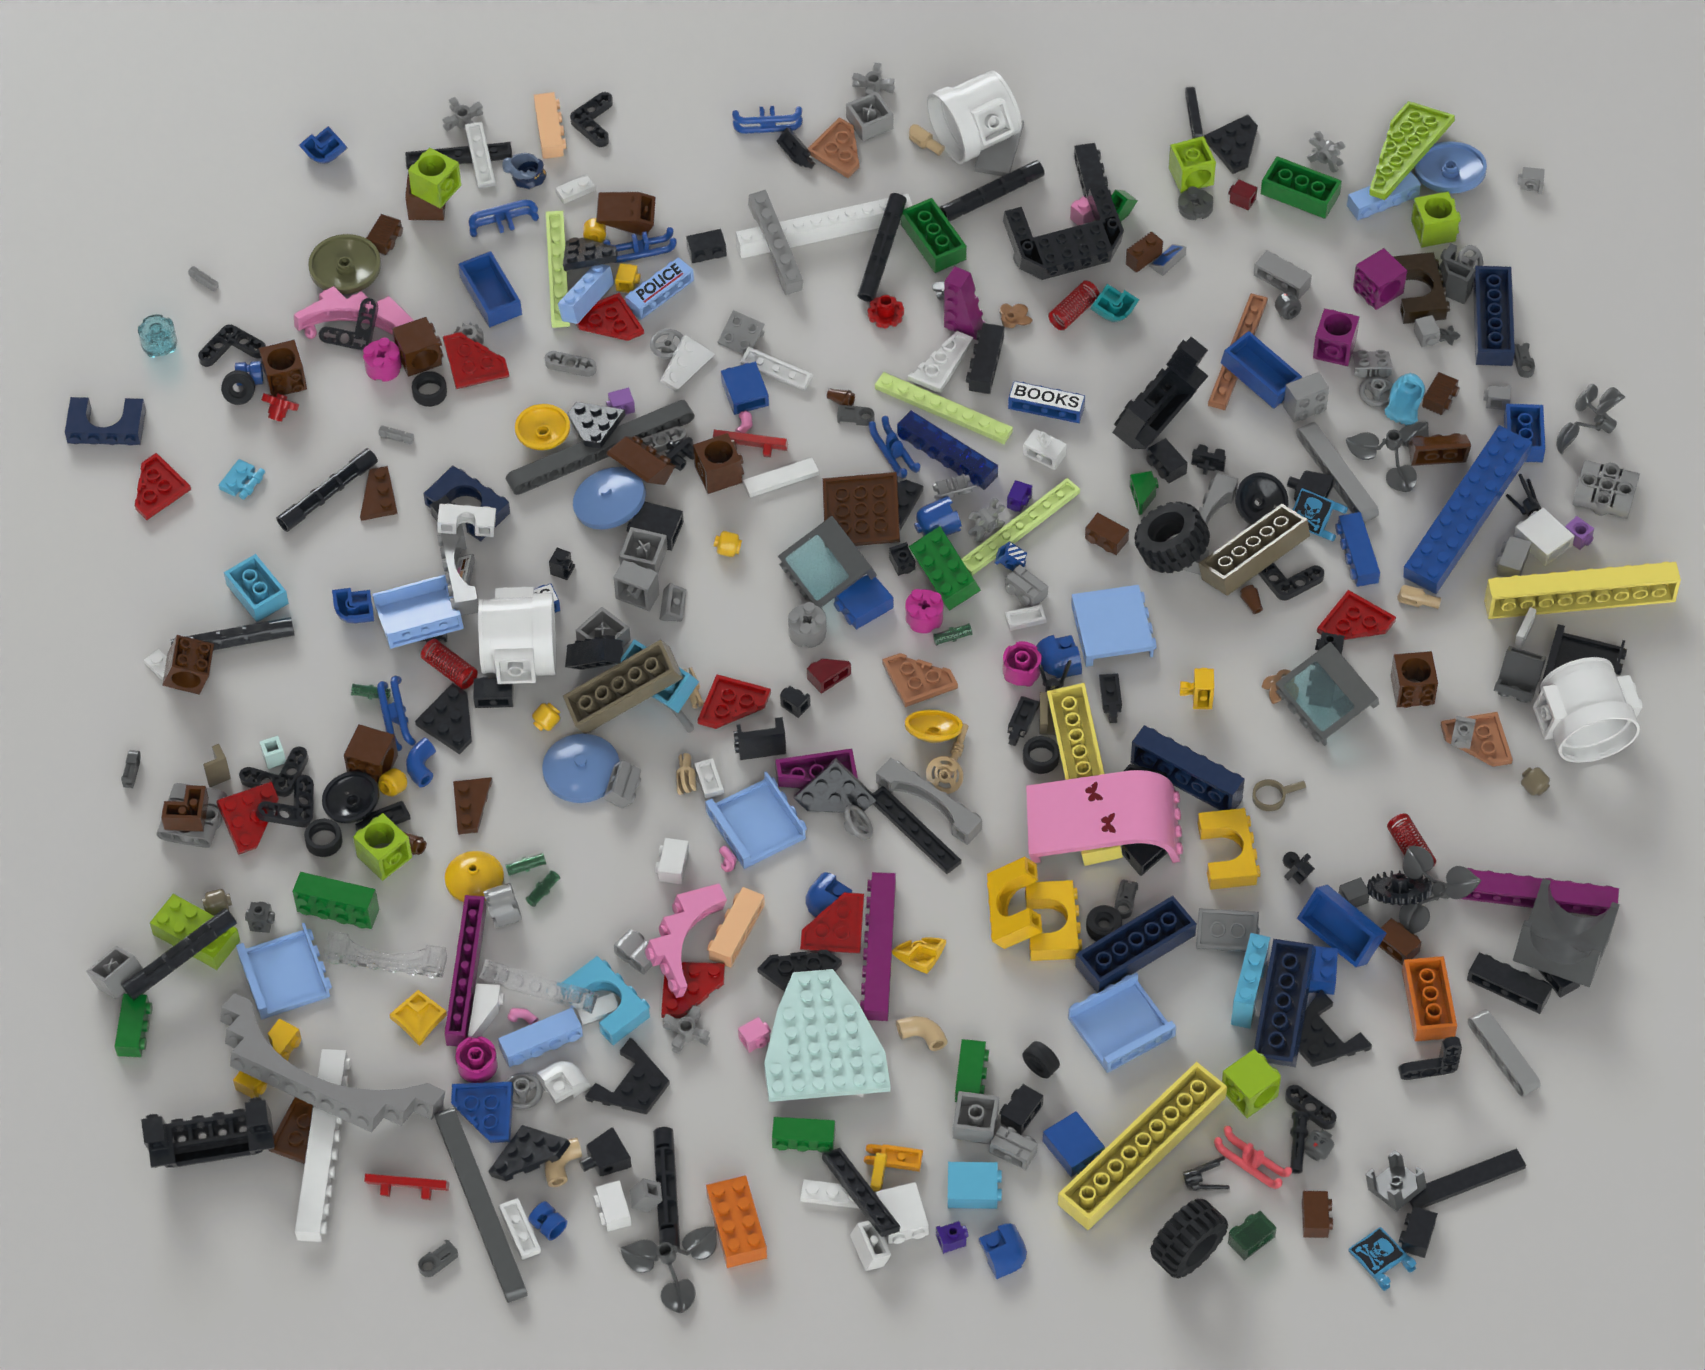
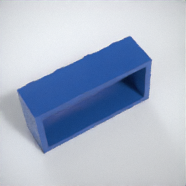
M491 251L458 264L460 278L489 328L522 315L521 301Z
M1250 331L1225 349L1221 359L1223 366L1273 409L1284 401L1286 384L1302 378L1298 372Z
M1328 884L1316 887L1297 917L1301 923L1330 947L1338 948V953L1356 968L1367 965L1387 934Z

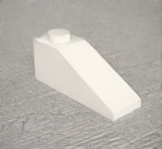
M476 983L468 1038L481 1037L498 1015L500 1005H504L505 997L504 993H501L500 985Z

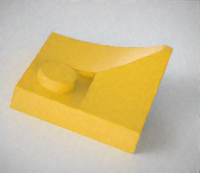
M419 990L390 1013V1019L399 1025L419 1046L447 1016V1011Z

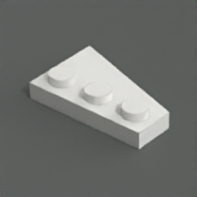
M684 335L660 382L674 391L678 390L715 353L687 335Z

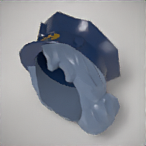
M520 153L515 154L512 158H505L503 160L502 167L504 172L511 173L517 187L531 189L542 185L546 178L543 161L536 158L533 154Z

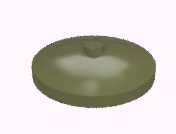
M340 234L329 237L319 243L309 257L308 266L310 276L319 288L328 290L334 286L341 294H352L367 288L376 280L381 269V259L378 249L368 239L354 234Z

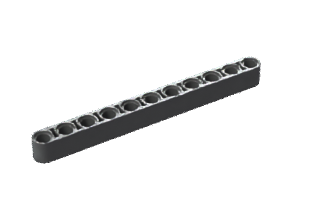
M679 400L617 426L602 448L588 447L583 442H579L509 472L506 476V481L514 494L525 493L610 457L606 454L608 450L625 436L644 438L673 427H681L690 423L695 415L685 400Z
M452 1107L435 1113L438 1128L507 1303L528 1296L455 1108Z

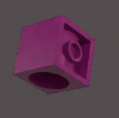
M1383 248L1356 264L1353 288L1357 294H1360L1365 299L1368 305L1377 310L1404 294L1407 270Z
M1324 308L1315 335L1313 359L1348 367L1357 340L1360 316Z

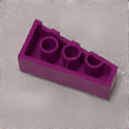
M954 266L944 281V327L950 331H959L977 340V332L982 329L985 320H982L983 312L978 307V296L974 294L976 289L970 272Z
M853 749L775 759L778 787L802 789L835 758L858 779Z

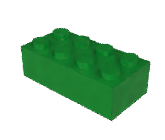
M1276 156L1262 179L1261 195L1326 219L1340 195L1342 181Z
M933 198L904 209L901 217V226L935 273L967 260L966 244Z
M940 526L908 546L936 591L941 595L949 611L981 591Z
M300 872L292 891L297 912L303 915L318 916L323 920L330 919L341 924L348 923L358 928L372 929L379 912L376 890L369 887Z

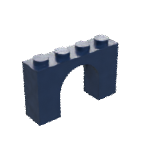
M70 397L65 426L67 443L141 445L146 414L144 399L125 398L123 414L120 420L108 427H97L89 422L92 409L89 397Z
M453 465L423 493L425 505L431 508L430 504L444 496H447L451 502L462 496L474 497L481 502L480 507L496 508L495 528L510 514L509 501L505 497H500L490 487H485L479 480L470 477L464 470L458 469ZM466 523L468 534L479 541L485 538V536H475L474 525Z

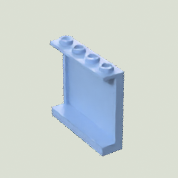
M445 575L372 594L375 608L390 649L464 629L460 611L452 610L450 598L453 597H449Z
M1139 585L1072 594L1071 607L1086 667L1093 666V660L1098 658L1149 651L1150 658L1153 657L1154 649L1157 648L1156 640L1151 636L1153 633L1151 622L1148 623V608L1144 607L1143 604L1145 603L1144 592H1140Z
M767 771L764 772V780L717 803L712 798L705 801L706 813L744 869L806 839L805 831L807 827L804 821L798 819L794 806L788 804L785 793L779 791L775 778L770 777Z
M302 923L303 930L256 946L245 948L244 943L236 945L238 956L261 1020L330 997L329 989L332 986L329 977H324L323 973L326 972L323 961H318L317 957L320 956L317 945L313 946L311 942L314 940L311 929L307 930L305 923Z
M1137 972L1123 977L1116 984L1108 985L1099 993L1091 994L1082 1002L1074 1003L1068 1012L1069 1021L1107 1073L1175 1037L1176 1034L1175 1024L1173 1021L1167 1022L1138 982Z

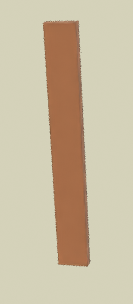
M1250 293L1231 345L1248 331L1255 335L1268 302V297ZM1223 365L1209 398L1208 406L1226 410L1238 378Z

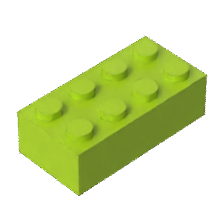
M172 894L150 921V926L154 936L174 946L211 919L213 915ZM235 927L230 928L193 957L218 970L240 942L238 929Z

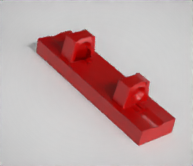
M716 429L713 432V438L728 433L730 439H734L738 445L763 448L764 457H771L772 449L784 451L788 449V441L785 438Z
M365 1174L364 1182L367 1184L381 1185L380 1195L390 1197L391 1186L422 1189V1200H431L432 1190L449 1191V1182L447 1180Z

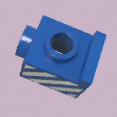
M1008 542L998 549L994 563L997 565L1001 563L1007 569L1013 571L1019 565L1025 566L1027 552Z

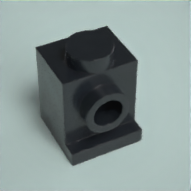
M907 542L889 548V559L898 576L915 570V559L908 548Z
M556 548L549 560L550 575L568 580L575 568V564L571 560V552Z
M791 686L784 688L780 694L781 707L799 718L811 706L810 695L808 693L804 695L802 691Z

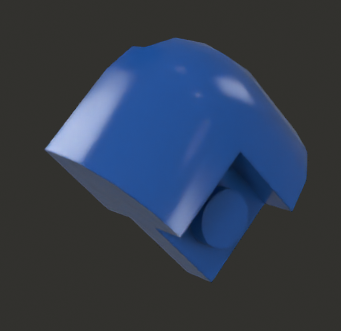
M329 126L316 137L311 134L299 144L309 158L317 163H329L348 149Z
M351 588L332 590L334 609L341 620L353 624L374 621L370 590L351 592Z
M1054 635L1042 639L1036 645L1037 650L1041 653V665L1048 674L1061 678L1068 660H1071L1072 663L1066 677L1082 674L1078 646L1075 645L1072 635L1055 638Z
M827 872L821 873L806 894L805 903L808 911L814 917H817L844 892L852 893V889L837 881L835 875Z
M1014 1224L1000 1225L998 1230L979 1238V1243L996 1280L1017 1271L1026 1260V1246Z

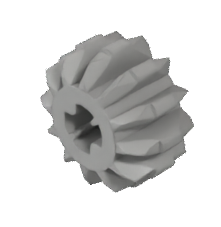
M470 322L469 325H465L463 323L462 327L457 326L454 332H461L475 342L484 343L483 330L479 328L478 324L472 325Z

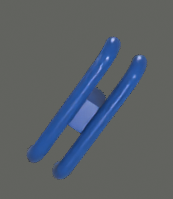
M770 106V116L764 115L763 107H759V117H741L737 110L732 112L734 129L744 134L782 132L786 128H790L793 131L800 128L803 121L801 116L802 108L800 106H797L795 113L791 115L775 116L774 106ZM795 121V123L793 124L775 125V123ZM740 124H760L761 126L744 127Z
M525 199L477 211L469 218L470 235L476 237L478 227L495 222L499 233H504L502 220L507 221L510 230H515L512 218L522 215H530L534 221H537L539 219L537 214L538 207L533 201Z
M668 227L667 232L661 236L648 238L647 232H642V240H638L636 234H631L632 242L611 245L609 240H605L604 244L616 247L617 252L633 249L634 253L619 255L617 262H614L621 263L671 252L676 247L677 240L676 238H671L674 230L672 227ZM670 239V243L667 246L649 249V245L663 243Z
M888 416L882 417V425L887 434L886 445L877 432L876 423L874 421L869 422V431L873 440L893 470L897 472L898 477L903 479L907 476V469L901 468L896 461L898 457L903 458L912 472L917 473L920 471V464L914 463L902 442L892 430Z
M395 675L390 681L394 698L393 703L388 704L385 689L388 688V683L380 681L377 685L386 732L395 735L392 722L400 725L404 740L413 746L416 741L409 733L407 725L409 721L405 716L406 708L403 706L398 685L402 682V679ZM395 736L397 751H401L402 745L399 744Z

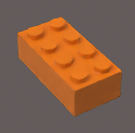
M1444 956L1404 960L1402 975L1415 1042L1454 1037L1456 1035L1457 1022Z
M746 1175L706 1185L707 1199L726 1267L730 1268L767 1259V1247Z

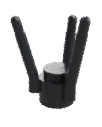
M1519 474L1518 476L1528 497L1523 501V507L1509 494H1506V497L1521 511L1522 515L1527 513L1530 516L1534 511H1539L1541 506L1538 503L1531 480L1527 479V486L1522 474Z
M1068 660L1059 681L1055 678L1047 680L1043 666L1039 665L1045 692L1064 686L1065 678L1072 663L1071 660Z
M1222 1156L1197 1168L1184 1171L1183 1177L1186 1187H1192L1193 1191L1199 1189H1229V1185H1199V1182H1203L1201 1173L1219 1166L1220 1162L1225 1160V1157Z

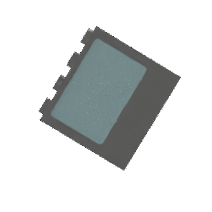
M833 516L778 555L782 561L779 565L785 573L788 571L791 573L789 578L795 586L800 585L801 589L799 591L805 599L809 597L811 602L821 609L866 574L871 580L877 576L873 568Z
M1331 642L1275 683L1277 688L1275 692L1281 700L1285 699L1289 703L1287 706L1290 711L1300 716L1301 724L1305 728L1309 727L1313 738L1317 742L1321 741L1324 746L1327 744L1329 736L1367 707L1371 706L1374 709L1379 705V699Z

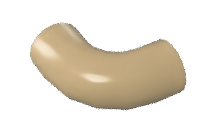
M913 1016L896 1020L897 1031L901 1039L920 1036L926 1041L931 1051L940 1050L948 1043L939 1025L929 1018Z
M577 1137L568 1140L570 1146L558 1161L553 1163L551 1161L545 1162V1176L548 1186L558 1187L568 1181L565 1165L573 1159L582 1157Z

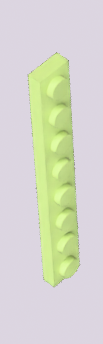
M549 211L546 212L551 324L552 328L570 327L569 322L562 321L558 306L559 301L568 293L567 271H564L563 268L565 252L564 212Z
M883 372L875 383V389L999 443L1005 444L1013 432V427L888 373Z
M1066 478L962 558V561L973 576L994 560L1001 546L1008 542L1015 544L1080 494V488Z

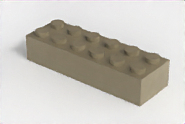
M1280 504L1199 562L1202 580L1228 596L1310 537L1308 520L1284 504Z
M660 639L622 661L621 664L613 666L563 695L575 727L584 734H587L683 679V676L671 648Z

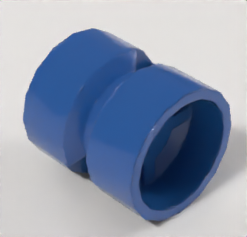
M251 361L250 364L246 362L235 363V370L249 372L255 385L263 384L261 361Z
M547 1201L537 1205L528 1218V1221L535 1228L540 1229V1232L549 1241L556 1239L568 1224V1221L560 1213H556V1210Z

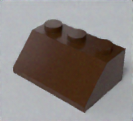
M1459 433L1447 436L1440 434L1433 435L1432 437L1415 436L1410 438L1409 442L1411 466L1465 463L1471 449V442L1467 435Z
M625 436L606 453L647 483L665 485L675 468V465L670 463V458L665 455L660 456L656 453L657 450L654 447L644 445L643 440L637 436Z

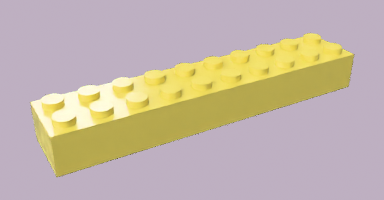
M1676 562L1646 563L1643 565H1626L1623 567H1606L1601 569L1590 568L1579 571L1570 570L1567 572H1550L1547 574L1525 576L1514 575L1503 578L1494 577L1488 579L1484 603L1488 619L1526 616L1530 607L1536 609V615L1670 603L1676 602L1681 579Z
M1085 683L1047 691L1065 779L1104 774ZM1120 845L1081 851L1084 866L1123 858Z
M1196 1061L1058 1193V1206L1089 1230L1226 1098L1227 1086Z

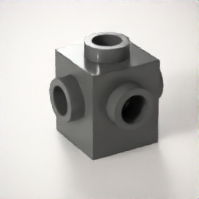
M251 902L250 908L245 913V921H248L250 931L270 933L271 924L275 920V912H272L271 904Z

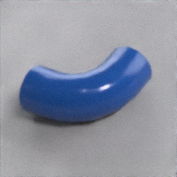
M425 737L414 745L406 759L407 773L420 788L427 786L433 779V773L425 766V763L429 757L436 753L432 743Z

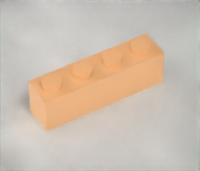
M555 92L535 94L534 103L543 159L563 157L566 141L565 138L562 139L561 137L564 136L563 125H559L562 122L561 112H557L560 109L559 99H555Z
M742 887L740 893L735 894L733 906L731 909H727L723 924H719L716 930L715 939L711 940L708 944L707 951H709L710 960L717 963H725V966L732 967L765 906L763 894Z

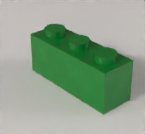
M123 994L114 1046L117 1056L142 1057V1051L146 1050L147 1040L145 1033L149 1032L150 1023L148 1015L152 1014V1003L149 1002L147 995H141L133 1001L128 994Z
M962 1039L955 1088V1102H957L959 1091L977 1094L985 1093V1085H982V1079H986L987 1067H984V1061L988 1062L989 1050L986 1049V1041Z
M774 1117L772 1148H777L778 1150L796 1149L802 1152L814 1150L821 1153L834 1150L835 1120Z

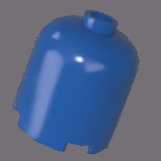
M943 497L918 510L916 514L917 522L914 523L918 534L922 533L925 536L939 526L946 536L961 531V521L957 510L953 511L950 506L953 503L950 497Z

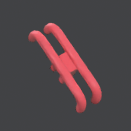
M1225 1126L1224 1134L1233 1145L1243 1151L1242 1158L1227 1149L1220 1137H1216L1214 1140V1145L1219 1153L1270 1188L1278 1189L1282 1186L1283 1182L1280 1178L1273 1180L1259 1171L1258 1168L1261 1164L1282 1177H1289L1292 1174L1291 1167L1283 1169L1265 1157L1262 1150L1257 1151L1254 1149L1253 1144H1246L1236 1137L1232 1132L1231 1126Z

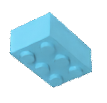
M256 554L224 572L226 585L256 622L289 604L286 590Z

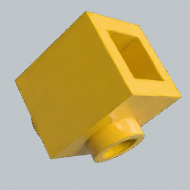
M620 263L615 278L616 291L629 293L635 290L636 284L640 283L641 274L638 273V266Z

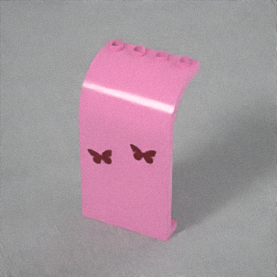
M1131 770L1026 786L1028 851L1034 863H1040L1042 856L1133 843L1159 846L1168 852L1172 863L1180 862V854H1183L1182 843H1179V837H1182V829L1178 825V820H1181L1180 808L1177 807V803L1180 802L1179 791H1175L1172 782L1161 774L1151 771Z

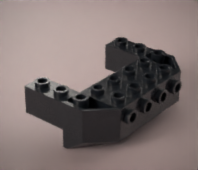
M1107 184L1089 189L1087 199L1095 218L1094 222L1041 236H1032L1022 207L1006 210L1003 223L1014 250L1013 260L1018 268L1044 280L1110 262L1122 241L1124 229Z
M1192 336L1187 341L1183 340L1171 356L1172 358L1167 362L1166 365L1168 367L1166 370L1162 368L1156 375V378L1151 380L1146 386L1144 392H1141L1135 401L1130 400L1124 407L1125 409L1114 423L1116 427L1112 433L1132 449H1146L1208 378V375L1197 367L1208 349Z
M261 1097L251 1098L249 1102H245V1109H236L230 1114L216 1112L211 1117L204 1118L203 1115L191 1117L192 1120L174 1119L168 1124L158 1114L147 1115L145 1119H141L144 1144L149 1151L151 1168L161 1166L175 1168L262 1153L263 1150L274 1149L275 1141L271 1111L266 1100H262ZM246 1127L247 1131L240 1132V1128ZM222 1130L227 1131L226 1135L220 1136L219 1133ZM200 1134H206V1138L199 1139ZM185 1137L186 1141L179 1142V1138Z

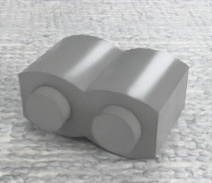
M629 929L614 944L616 955L641 974H645L653 966L645 954L648 942L644 940L643 935L638 931L634 932Z

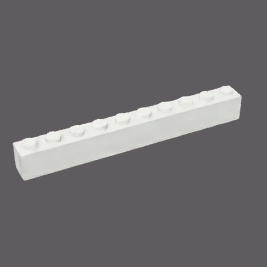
M903 194L907 198L904 209L913 206L909 194ZM889 198L781 221L779 223L790 248L877 229L880 227ZM760 227L736 231V245L741 259L770 252Z
M322 1049L318 1078L348 1087L346 1072L351 1068V1058L347 1057L346 1050ZM313 1106L295 1227L297 1241L322 1242L323 1234L327 1233L325 1218L330 1213L328 1197H332L333 1186L330 1183L331 1179L335 1178L333 1162L338 1158L336 1142H340L341 1132L338 1128L339 1124L343 1123V1119L316 1106Z

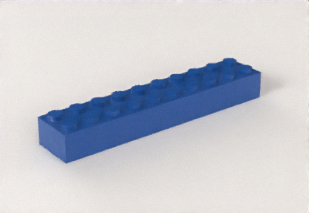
M1500 425L1497 427L1405 564L1403 574L1405 579L1434 594L1438 593L1530 455L1532 441Z

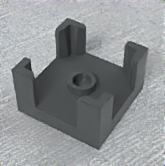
M1395 1150L1388 1156L1390 1167L1377 1177H1375L1374 1169H1371L1365 1175L1368 1190L1398 1211L1427 1186L1424 1171L1416 1167V1174H1414L1404 1166L1403 1156Z

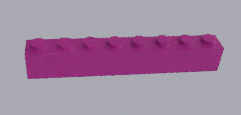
M1467 868L1480 878L1481 882L1474 891L1462 899L1528 908L1534 907L1543 878ZM1545 878L1551 881L1550 890L1555 902L1568 913L1599 916L1609 909L1612 902L1618 904L1619 888L1609 885L1599 886L1591 883L1583 884L1569 880L1559 881Z
M872 872V880H868L867 892H871V897H867L866 909H870V914H866L865 926H869V931H865L864 943H868V948H864L863 960H867V965L862 967V977L866 978V982L861 984V995H865V998L860 1001V1007L867 1020L888 1021L896 873Z
M465 895L444 1033L447 1046H458L464 1039L468 1038L487 910L485 896Z

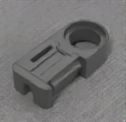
M1523 343V346L1514 344V360L1518 374L1524 378L1533 376L1535 363L1534 359L1530 358V344ZM1529 366L1531 370L1524 371L1522 367Z
M839 405L837 422L839 424L840 422L856 423V425L869 426V422L874 421V411L869 407ZM863 414H869L871 415V418L863 419L861 416Z
M129 750L124 773L121 777L122 785L125 788H134L141 760L140 751Z
M1124 879L1121 880L1114 908L1120 913L1122 919H1127L1133 911L1138 883L1132 881L1131 884L1128 883V880ZM1125 905L1129 910L1127 912H1120L1118 907Z
M445 1240V1244L432 1253H427L419 1260L420 1274L424 1277L434 1276L458 1258L457 1249L449 1240ZM426 1262H431L434 1265L429 1271L422 1268Z

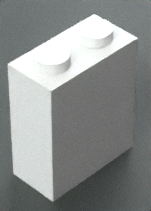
M1544 508L1534 511L1525 521H1520L1515 526L1514 537L1532 542L1530 553L1544 566L1573 546L1574 535Z
M916 1182L876 1191L878 1198L900 1225L899 1232L886 1236L888 1244H900L908 1239H921L925 1235H929V1225Z

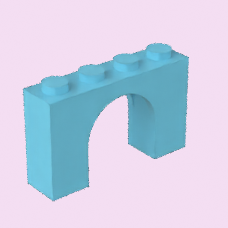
M1250 933L1233 1001L1231 1025L1251 1029L1260 979L1264 977L1270 944V937Z
M598 956L560 984L562 995L574 1007L590 994L601 990L611 991L621 999L619 1007L599 1022L600 1033L612 1045H615L650 1018L648 1002L645 999H640L632 986H627L619 973L615 974L611 970L609 963L606 960L602 961Z

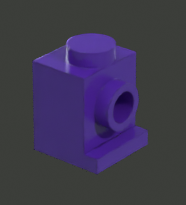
M1015 480L1007 496V508L1015 512H1021L1023 507L1028 505L1029 499L1032 498L1033 485Z
M957 1221L942 1227L936 1226V1238L943 1254L966 1246V1238L969 1237L965 1225L961 1226L960 1222Z

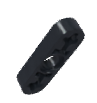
M1291 1085L1287 1088L1285 1100L1289 1105L1298 1111L1308 1113L1310 1120L1322 1129L1329 1130L1335 1126L1336 1113L1298 1085ZM1291 1093H1292V1094L1298 1093V1097L1295 1096L1294 1098H1292V1097H1291ZM1312 1103L1316 1106V1110L1308 1111L1305 1105ZM1327 1117H1330V1118H1331L1330 1121H1329V1120H1327L1326 1122L1323 1121V1118H1327Z

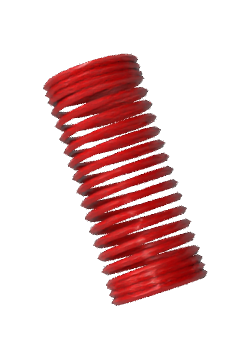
M1083 281L1049 312L1048 318L1051 324L1062 331L1068 328L1095 302L1100 294L1098 288L1090 281Z
M437 639L428 641L421 651V658L437 669V671L449 678L461 689L469 688L474 683V679L477 678V669ZM431 645H433V646L431 647V649L429 650V652H428V654H427V657L425 658L428 649L430 648ZM471 671H472V674H471V676L469 677V679H468L466 682L463 683V681H465V680L468 678V676L470 675V673H471Z
M1408 814L1396 815L1388 822L1387 828L1404 856L1408 849L1406 847L1413 845L1422 846V848L1429 851L1434 865L1436 864L1435 856ZM1403 818H1407V819H1404V820L1400 821L1399 823H1397V824L1392 828V826H1393L1396 822H1398L1399 820H1401V819H1403Z

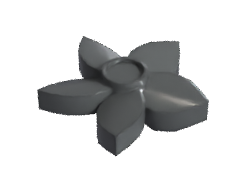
M1453 326L1448 327V330L1439 329L1442 334L1439 342L1447 340L1448 344L1452 346L1454 339L1460 337V334L1454 331Z

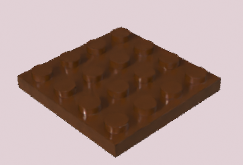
M897 472L823 478L824 521L833 516L855 546L900 542Z

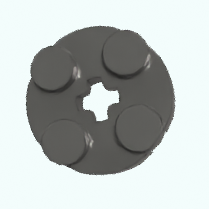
M1189 187L1178 198L1180 214L1189 220H1196V218L1201 217L1202 219L1207 218L1213 211V196L1197 187Z

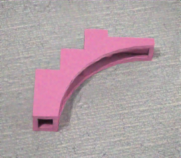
M333 286L319 294L318 302H314L312 305L294 314V327L300 331L311 325L329 321L357 322L360 304L368 297L361 291L346 299ZM388 296L377 302L378 313L375 327L381 328L393 335L392 328L414 321L391 297ZM371 301L369 304H366L365 306L366 308H368V313L369 309H373ZM368 313L363 314V316H368L372 318V315ZM365 319L362 323L370 324V321Z
M719 883L678 894L672 905L675 914L663 917L659 926L661 937L649 940L645 949L646 957L651 961L652 965H660L662 974L668 980L669 989L676 998L684 996L688 987L681 962L682 945L686 935L699 921L710 914L723 910L727 901Z

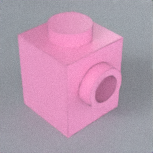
M1084 196L1074 201L1071 205L1070 219L1078 226L1095 221L1088 199Z
M759 1017L738 1028L739 1039L749 1053L757 1048H763L770 1042L769 1033H771L768 1024L766 1022L763 1023Z

